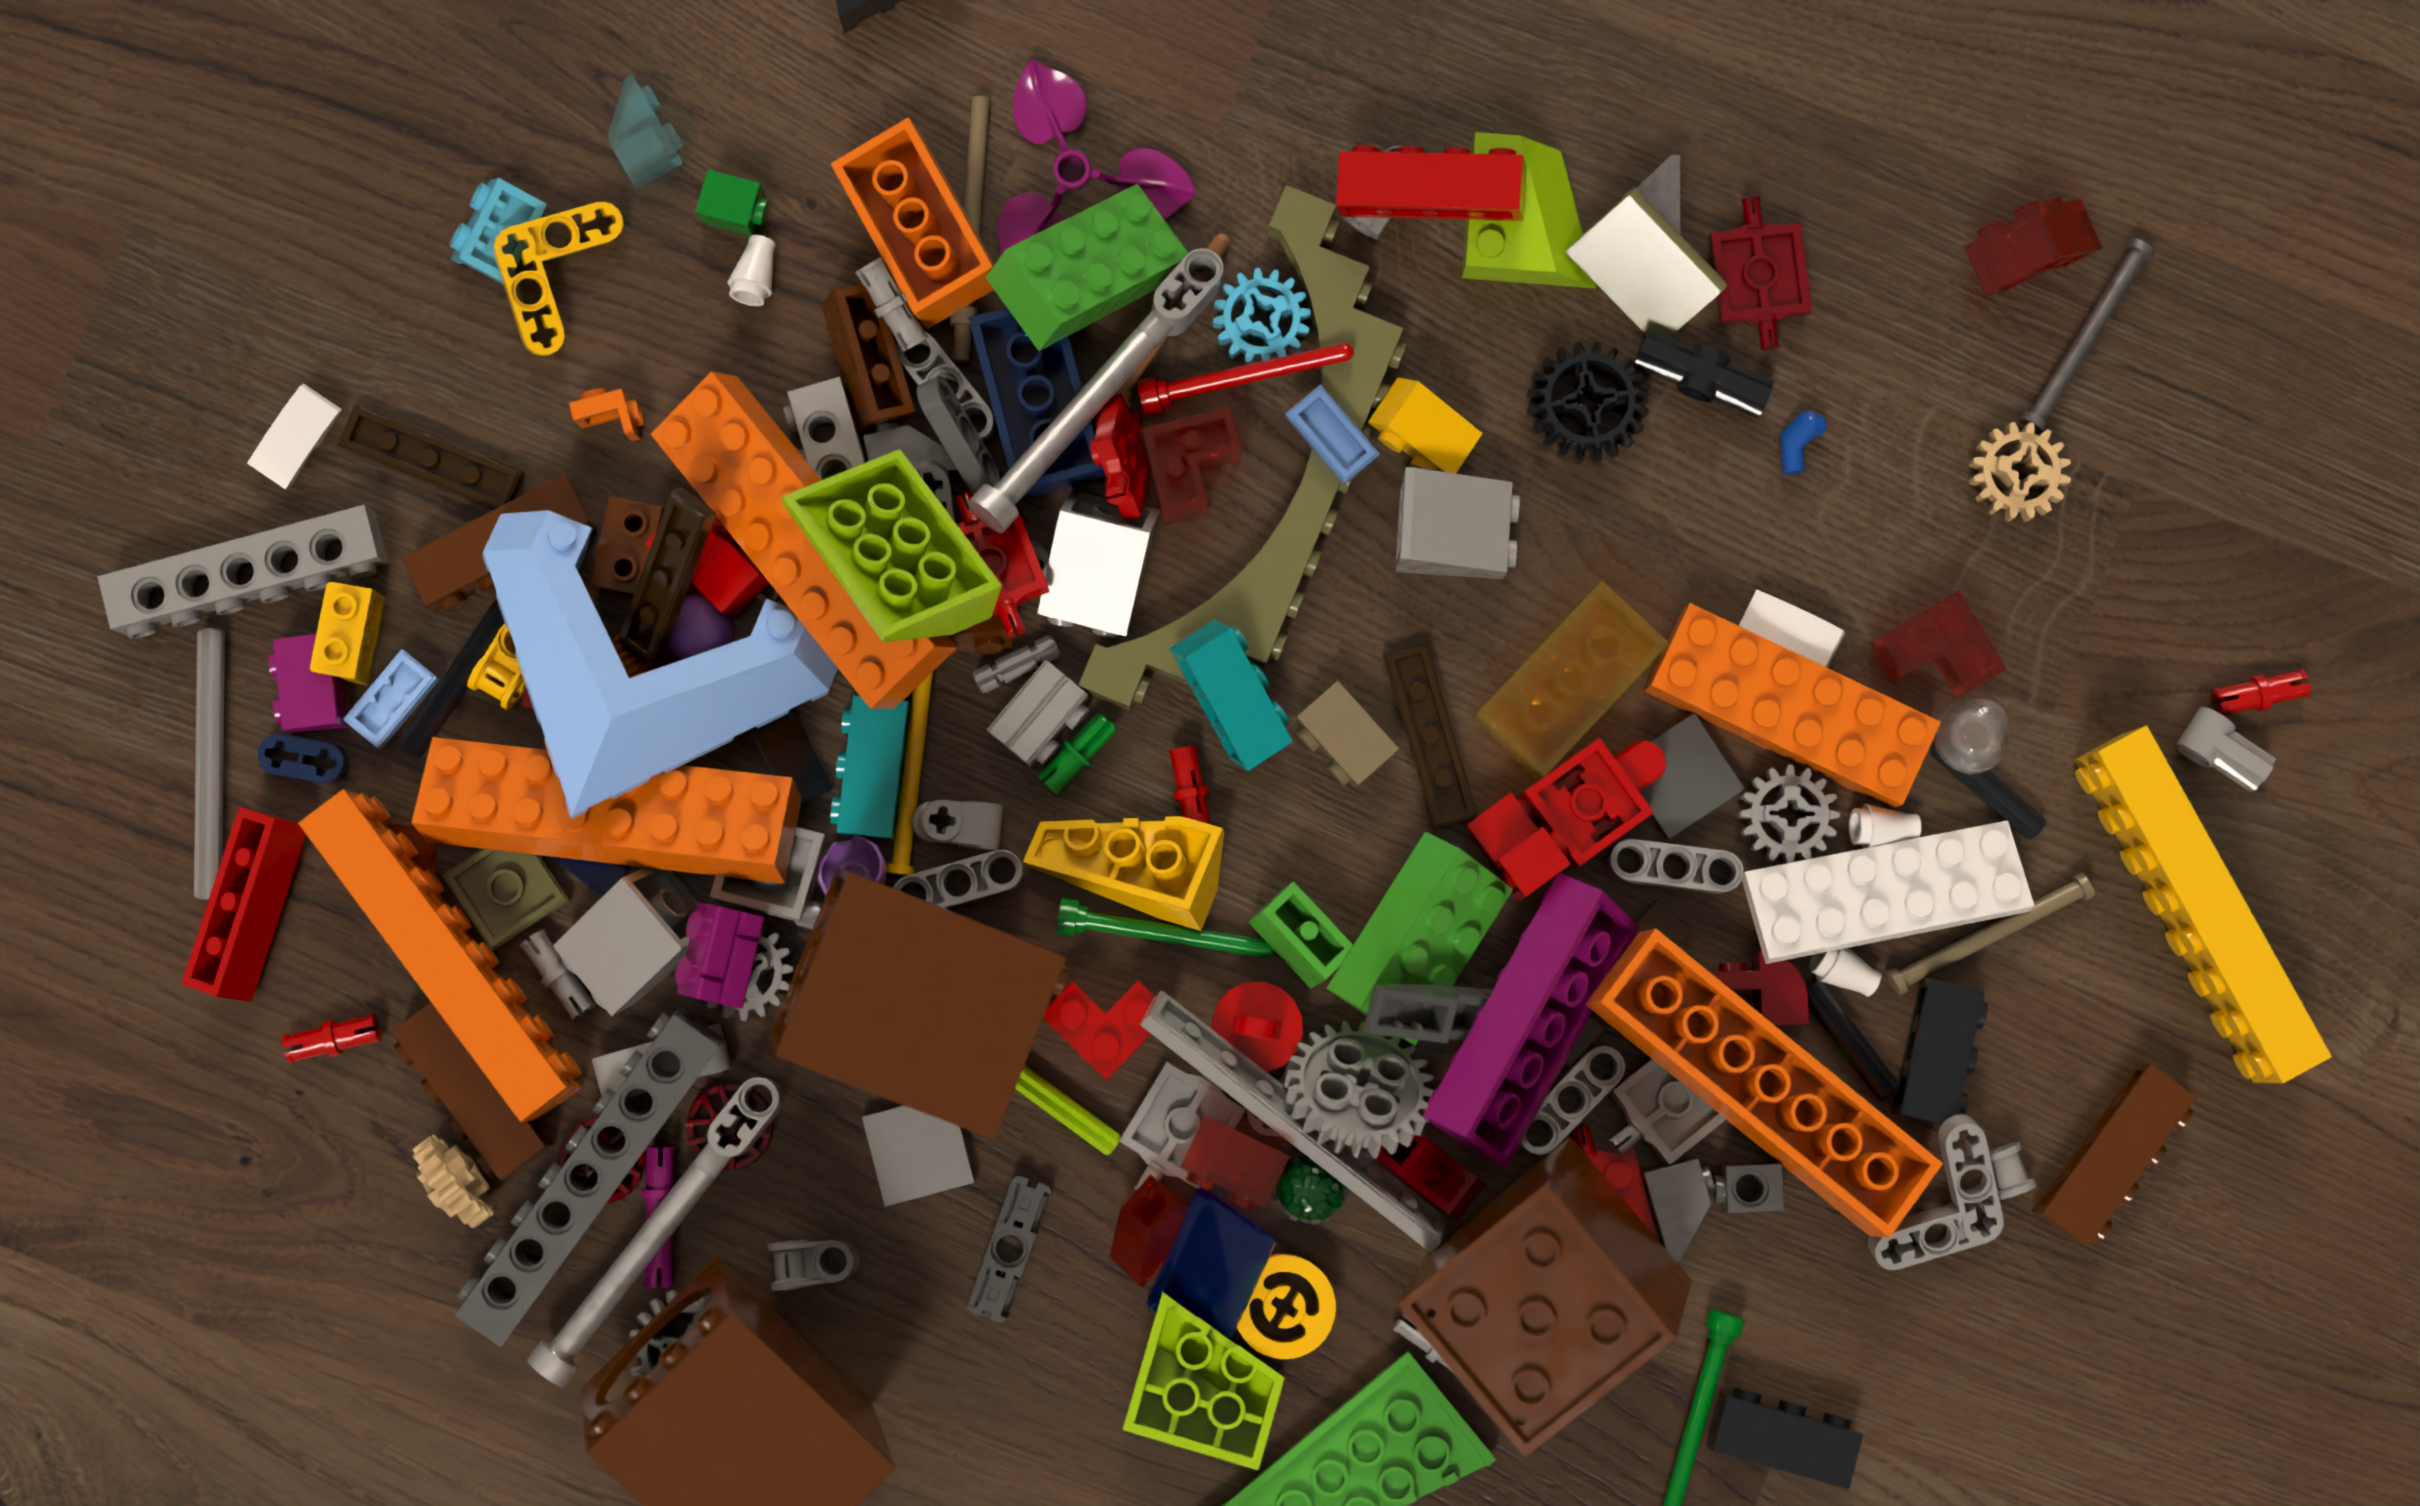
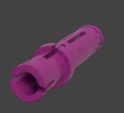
M647 1146L645 1149L646 1188H641V1198L646 1199L645 1222L673 1188L675 1146H662L661 1165H658V1147ZM673 1233L645 1268L643 1287L657 1288L658 1268H661V1288L674 1286L672 1260Z

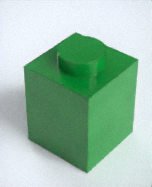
M708 169L695 213L702 224L751 236L755 235L757 225L763 226L765 224L770 201L765 199L766 194L760 183Z

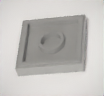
M900 1106L862 1117L885 1207L975 1183L961 1127L907 1106Z

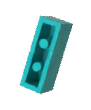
M1214 619L1169 648L1231 762L1246 771H1250L1293 742L1285 728L1290 722L1280 705L1276 702L1272 703L1265 691L1269 687V683L1261 669L1256 664H1250L1245 654L1249 647L1242 633L1235 626L1229 627Z
M853 695L852 706H844L841 732L848 734L846 752L839 751L836 764V778L843 779L841 797H833L830 823L837 824L836 832L838 834L852 837L862 835L865 838L888 841L895 840L911 708L908 701H902L895 709H870L861 696Z

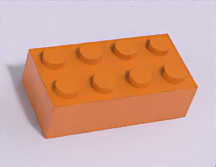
M909 117L831 163L833 170L902 293L905 292L907 303L913 314L927 329L994 290L985 277L995 264L926 141Z

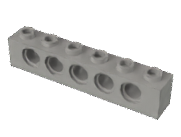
M840 377L787 392L791 405L783 407L789 430L791 433L799 432L803 448L798 449V451L821 480L825 479L827 471L834 466H843L849 470L867 462L845 386ZM823 423L834 425L836 431L830 441L818 443L813 440V432L818 425Z
M360 505L100 575L97 578L110 629L127 635L129 639H136L156 633V626L172 622L173 627L197 623L200 621L199 615L216 611L218 615L239 612L244 609L243 603L256 599H261L262 603L280 601L289 597L288 591L305 587L306 591L324 589L328 582H332V579L349 575L350 579L369 577L377 573L376 567L389 564L376 512L366 505ZM341 540L343 546L341 555L333 561H327L325 558L326 547L332 541ZM296 552L298 555L297 566L291 572L283 573L281 569L282 559L286 554ZM246 564H252L254 570L252 579L244 585H239L237 581L239 569ZM207 575L209 579L208 590L202 596L195 597L193 593L195 581L201 576ZM162 587L165 594L164 601L159 607L151 609L149 597L155 589Z

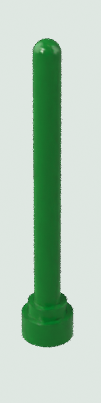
M1061 898L1056 934L1074 937L1075 932L1084 934V929L1264 958H1270L1275 954L1272 947L1261 938L1205 929L1199 931L1185 926L1087 911L1088 906L1079 905L1080 900Z
M1709 1308L1704 1326L1709 1328L1706 1337L1710 1338V1342L1662 1506H1682L1728 1345H1733L1735 1337L1740 1338L1746 1320L1742 1317Z

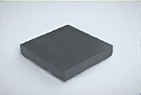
M1695 713L1650 741L1663 751L1666 758V769L1660 779L1640 792V794L1654 811L1651 816L1667 840L1745 790Z

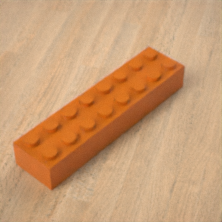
M711 371L651 433V436L708 507L716 512V517L870 709H895L958 648L948 635L890 642L881 641L781 503L782 496L819 482L821 478L738 376Z
M432 737L411 823L426 842L714 876L721 875L731 878L785 884L802 796L792 777L682 765L667 773L663 771L651 777L649 782L614 799L610 797L588 808L586 813L570 819L565 804L566 798L559 777L555 775L547 750Z
M342 789L298 822V824L519 1121L541 1120L584 1087L577 1078L582 1074L579 1066L567 1052L561 1055L549 1041L554 1037L550 1027L539 1015L532 1018L522 1004L527 1000L523 991L511 978L505 981L495 967L500 962L494 952L491 951L486 943L481 942L479 945L468 932L472 928V924L467 916L456 905L450 908L440 895L445 891L441 881L430 869L423 871L413 858L418 854L414 845L402 832L396 835L386 821L391 816L385 806L375 796L369 799L363 792L358 794Z
M1656 928L1638 933L1585 1003L1586 1006L1868 1236L1890 1238L1943 1165L1939 1159Z

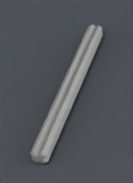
M203 628L197 632L194 896L201 900H209L222 860L225 633L218 628Z

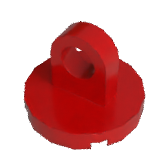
M1246 982L1229 990L1217 1003L1211 1020L1213 1031L1267 1073L1284 1066L1290 1060V1057L1297 1052V1045L1301 1042L1303 1036L1302 1015L1295 1000L1282 988L1266 982Z

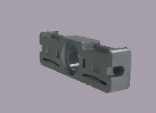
M1017 1175L1012 1179L968 1302L969 1312L989 1317L990 1320L998 1323L1007 1320L1008 1316L1002 1313L1003 1311L1008 1312L1019 1281L1015 1276L1022 1278L1038 1234L1032 1231V1228L1037 1229L1048 1199V1197L1044 1196L1045 1192L1052 1194V1188L1048 1184L1022 1175ZM1013 1235L1021 1240L1024 1249L1022 1256L1017 1261L1008 1262L1001 1259L998 1255L997 1243L1003 1236Z

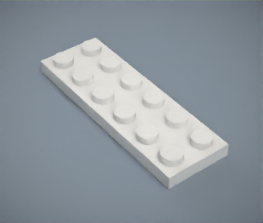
M2008 820L1746 871L1742 878L1765 964L2030 912L2035 906Z

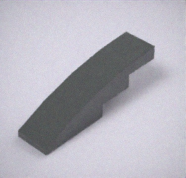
M1423 984L1375 985L1363 1031L1367 1034L1447 1044L1449 1039L1465 1041L1473 1027L1477 1012L1484 1007L1493 990Z

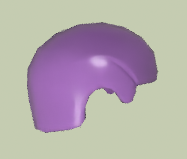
M697 592L686 594L667 645V650L681 659H686L731 643L734 634L731 617L722 614L703 594Z
M855 835L853 839L832 843L827 854L819 863L817 881L825 896L837 866L886 885L888 867L882 852L876 843L862 835Z

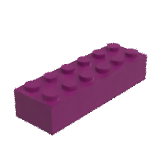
M1558 873L1552 886L1543 894L1538 911L1530 925L1523 930L1515 952L1507 966L1500 971L1496 986L1484 1007L1477 1012L1473 1027L1462 1046L1454 1053L1450 1068L1440 1086L1431 1094L1428 1107L1423 1114L1424 1118L1461 1147L1505 1169L1509 1165L1593 1013V1010L1586 1006L1585 1003L1631 944L1640 928L1603 890Z

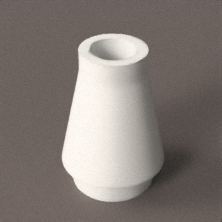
M751 235L749 237L748 244L727 282L731 287L729 291L731 298L746 305L762 306L765 299L771 296L773 253L776 246L773 240L761 235Z
M1864 804L1862 808H1854L1849 817L1850 840L1852 844L1861 845L1863 849L1920 838L1921 820L1918 814H1907Z
M1850 948L1814 954L1809 963V971L1816 974L1818 981L1856 991L1867 997H1870L1876 991L1882 977L1880 972L1869 966Z

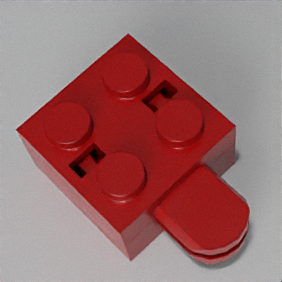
M1599 737L1519 796H1523L1538 815V822L1548 833L1555 830L1565 841L1571 851L1566 855V858L1574 870L1654 813L1640 792L1661 778L1666 769V758L1663 751L1656 744L1647 740L1637 741L1613 757ZM1567 773L1568 776L1559 782L1558 779ZM1608 830L1609 834L1601 839L1599 836Z

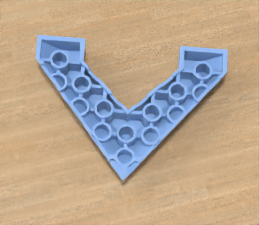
M549 510L500 514L482 556L487 571H490L496 589V598L506 628H509L516 649L515 655L537 721L541 723L545 735L544 742L555 775L559 777L570 819L586 813L588 808L610 797L614 799L649 782L651 777L663 771L665 773L672 771L733 741L735 736L755 726L759 728L788 714L790 709L810 699L813 702L828 694L838 670L837 666L789 607L767 598L751 636L629 678L578 573L587 553L592 528Z

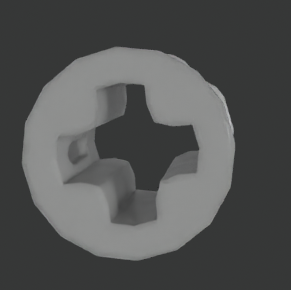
M2020 1142L2010 1143L1989 1151L2000 1200L2020 1195L2037 1186L2034 1179H2029L2019 1154L2022 1150Z

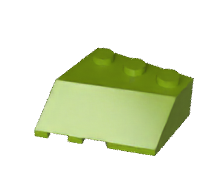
M1475 132L1471 145V154H1489V150L1493 148H1508L1515 150L1516 155L1524 156L1527 166L1524 221L1466 220L1462 278L1596 289V283L1566 253V250L1580 238L1583 232L1562 152L1521 135Z
M1162 1292L1123 1431L1253 1470H1259L1285 1377Z

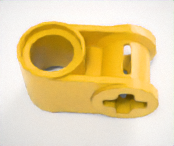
M504 624L499 629L485 655L474 667L467 686L474 691L481 689L501 701L500 706L502 708L510 710L524 693L525 682L515 655L509 628H506ZM492 677H495L496 679L500 680L505 685L503 686L498 682L494 681Z

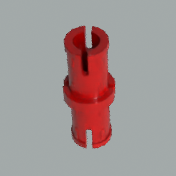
M2297 669L2293 672L2265 678L2262 674L2252 676L2249 682L2220 689L2214 688L2211 690L2212 704L2221 703L2220 706L2213 709L2225 716L2256 708L2258 711L2269 710L2272 704L2309 697L2311 693L2310 682L2300 684L2301 680L2308 678V675L2304 669Z
M1193 745L1168 750L1177 791L1172 793L1174 801L1179 800L1181 816L1211 825L1206 795H1209L1210 792L1209 786L1203 784L1197 751L1198 746Z
M370 1013L367 1016L340 1023L329 1020L323 1022L320 1028L283 1035V1048L299 1044L303 1045V1048L285 1052L286 1060L289 1064H293L296 1061L327 1053L330 1057L341 1055L343 1049L372 1042H381V1028L364 1033L361 1032L363 1028L380 1024L378 1017L375 1013Z

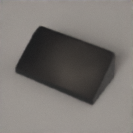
M793 708L790 709L788 714L759 728L755 726L750 729L772 775L793 778L802 796L801 806L834 790Z

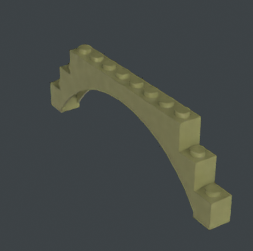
M1286 185L1269 224L1268 237L1280 242L1297 274L1302 290L1306 294V301L1309 309H1311V318L1318 349L1341 343H1348L1354 349V355L1349 361L1319 367L1320 385L1369 440L1373 430L1372 426L1366 424L1372 408H1378L1389 391L1390 385L1383 383L1388 368L1398 369L1407 344L1400 342L1403 328L1355 309L1356 305L1362 308L1365 307L1374 283L1367 280L1370 266L1322 247L1323 244L1331 247L1340 226V221L1334 219L1336 204ZM1312 449L1300 486L1283 519L1262 549L1246 567L1207 602L1177 621L1143 637L1106 648L1095 644L1078 686L1089 695L1131 711L1134 701L1142 704L1152 681V678L1145 676L1147 670L1189 686L1169 648L1214 619L1229 627L1235 626L1242 633L1249 647L1245 651L1249 662L1266 669L1270 658L1278 661L1288 638V635L1280 633L1286 617L1296 618L1305 593L1297 590L1304 574L1313 577L1322 555L1321 551L1315 549L1320 534L1322 532L1330 535L1339 510L1333 508L1332 505L1338 491L1347 494L1352 480L1344 486Z

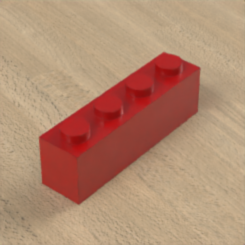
M1368 145L1354 146L1352 151H1340L1336 206L1342 217L1524 221L1527 166L1523 155H1516L1515 150L1508 148H1493L1489 150V154H1471L1469 149L1461 147H1448L1443 149V153H1425L1423 148L1415 146L1399 147L1397 152H1380L1379 148Z
M238 808L181 984L215 997L252 1002L306 837V833L297 822L248 808Z

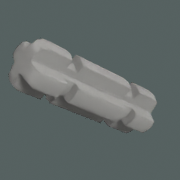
M1046 635L1035 640V645L1032 647L1025 645L996 659V664L992 666L986 664L975 669L973 677L980 691L987 693L1000 687L998 683L1002 681L1008 683L1039 668L1037 664L1045 660L1051 662L1058 659L1060 651L1054 638L1051 635Z

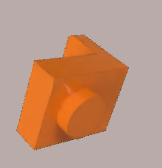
M605 388L588 390L579 395L580 400L569 403L573 420L582 429L620 418L624 434L630 441L633 442L641 439L638 427L644 425V418L637 399L630 400V397L622 388L607 392Z

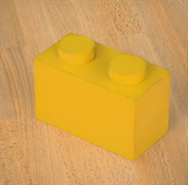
M1398 377L1368 421L1371 426L1380 432L1378 440L1398 453H1401L1403 450L1413 458L1410 463L1412 467L1455 474L1483 434L1419 381Z

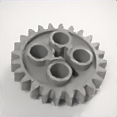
M1344 1021L1339 1033H1336L1331 1026L1325 1025L1322 1036L1314 1032L1309 1033L1307 1043L1299 1042L1297 1052L1294 1056L1290 1057L1283 1087L1288 1089L1285 1103L1294 1105L1291 1117L1293 1119L1306 1118L1302 1129L1304 1133L1314 1130L1320 1132L1317 1144L1321 1145L1328 1139L1335 1141V1153H1339L1347 1145L1351 1146L1352 1154L1355 1158H1358L1362 1148H1367L1371 1156L1377 1158L1381 1146L1391 1155L1395 1154L1399 1142L1409 1147L1414 1135L1421 1136L1426 1122H1429L1423 1117V1114L1428 1107L1429 1098L1434 1090L1430 1089L1434 1076L1424 1074L1427 1065L1426 1059L1412 1060L1416 1047L1409 1046L1401 1049L1399 1047L1401 1038L1393 1037L1388 1040L1383 1035L1367 1034L1363 1031L1365 1022H1361L1358 1031H1352L1349 1024Z

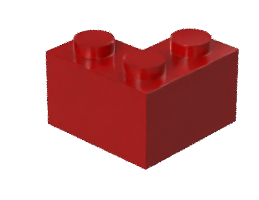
M715 515L691 582L722 614L736 618L767 587L769 582ZM656 532L645 542L650 549Z
M1509 793L1468 823L1464 830L1500 879L1513 889L1511 894L1519 901L1571 865L1566 858V855L1571 851L1555 830L1548 833L1544 827L1540 829L1536 827L1534 821L1538 819V815L1523 796L1516 799L1512 793Z
M1072 981L1047 1007L1043 1018L1101 1076L1108 1080L1152 1035L1140 1023L1154 996L1137 981L1105 1013Z

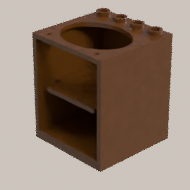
M837 866L769 1035L768 1042L774 1055L995 1140L1052 994L1059 996L1066 984L1070 971L1069 968L1064 967L1067 957Z
M1570 1136L1441 1240V1243L1431 1253L1428 1252L1397 1305L1525 1458L1677 1339L1692 1280ZM1428 1309L1435 1310L1436 1315H1429ZM1523 1416L1525 1418V1422L1520 1423L1517 1420V1417Z
M718 1256L580 1389L587 1454L643 1506H858L896 1469L873 1404ZM711 1294L703 1312L681 1340L673 1341L662 1352L658 1359L660 1363L646 1376L644 1374L637 1376L625 1388L620 1397L609 1403L605 1399L608 1391L637 1353L680 1312L702 1297Z

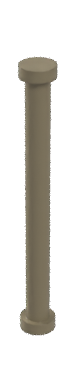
M2081 872L2072 877L2073 882L2034 901L2035 906L2030 912L2002 917L1901 970L1894 967L1886 971L1892 988L1898 996H1901L1908 992V986L2082 898L2087 901L2095 897V891L2091 882Z

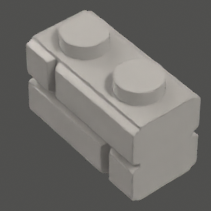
M1045 660L987 728V731L1030 768L1036 761L1044 765L1059 748L1060 744L1055 739L1066 726L1074 730L1090 709L1084 705L1088 701L1089 696L1060 670Z

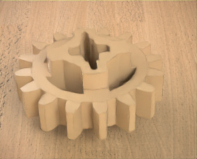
M2015 422L2005 426L2004 434L1998 428L1994 429L1988 434L1991 443L1982 440L1975 447L1982 457H1974L1969 461L1970 467L1979 470V474L1969 479V485H1981L1983 490L1975 499L1979 502L1988 498L1992 502L1988 513L1991 515L2001 508L2004 509L2005 521L2010 522L2015 519L2018 512L2021 513L2024 522L2030 521L2035 516V509L2042 516L2052 510L2049 501L2058 503L2064 498L2063 493L2057 487H2064L2071 482L2070 477L2061 474V470L2071 464L2070 459H2059L2057 455L2064 447V444L2060 442L2051 445L2047 442L2051 435L2049 429L2039 436L2034 434L2035 427L2032 422L2026 424L2021 432H2019ZM2015 443L2010 456H1995L2001 447ZM2037 452L2043 457L2046 464L2043 463ZM2018 463L2021 464V472L2027 474V477L2022 481L2018 479L2019 472L2012 470V467ZM1993 479L1996 480L2003 493L1996 487ZM2030 487L2035 489L2044 488L2037 498L2024 501Z
M433 1134L412 1149L415 1153L413 1158L420 1165L418 1167L420 1172L417 1174V1178L427 1191L428 1198L437 1208L440 1207L450 1218L457 1214L462 1223L465 1225L468 1223L472 1229L494 1214L491 1209L493 1205L486 1198L488 1196L486 1191L490 1189L489 1184L484 1180L475 1161L469 1155H465L457 1145L449 1149L443 1139L439 1140Z

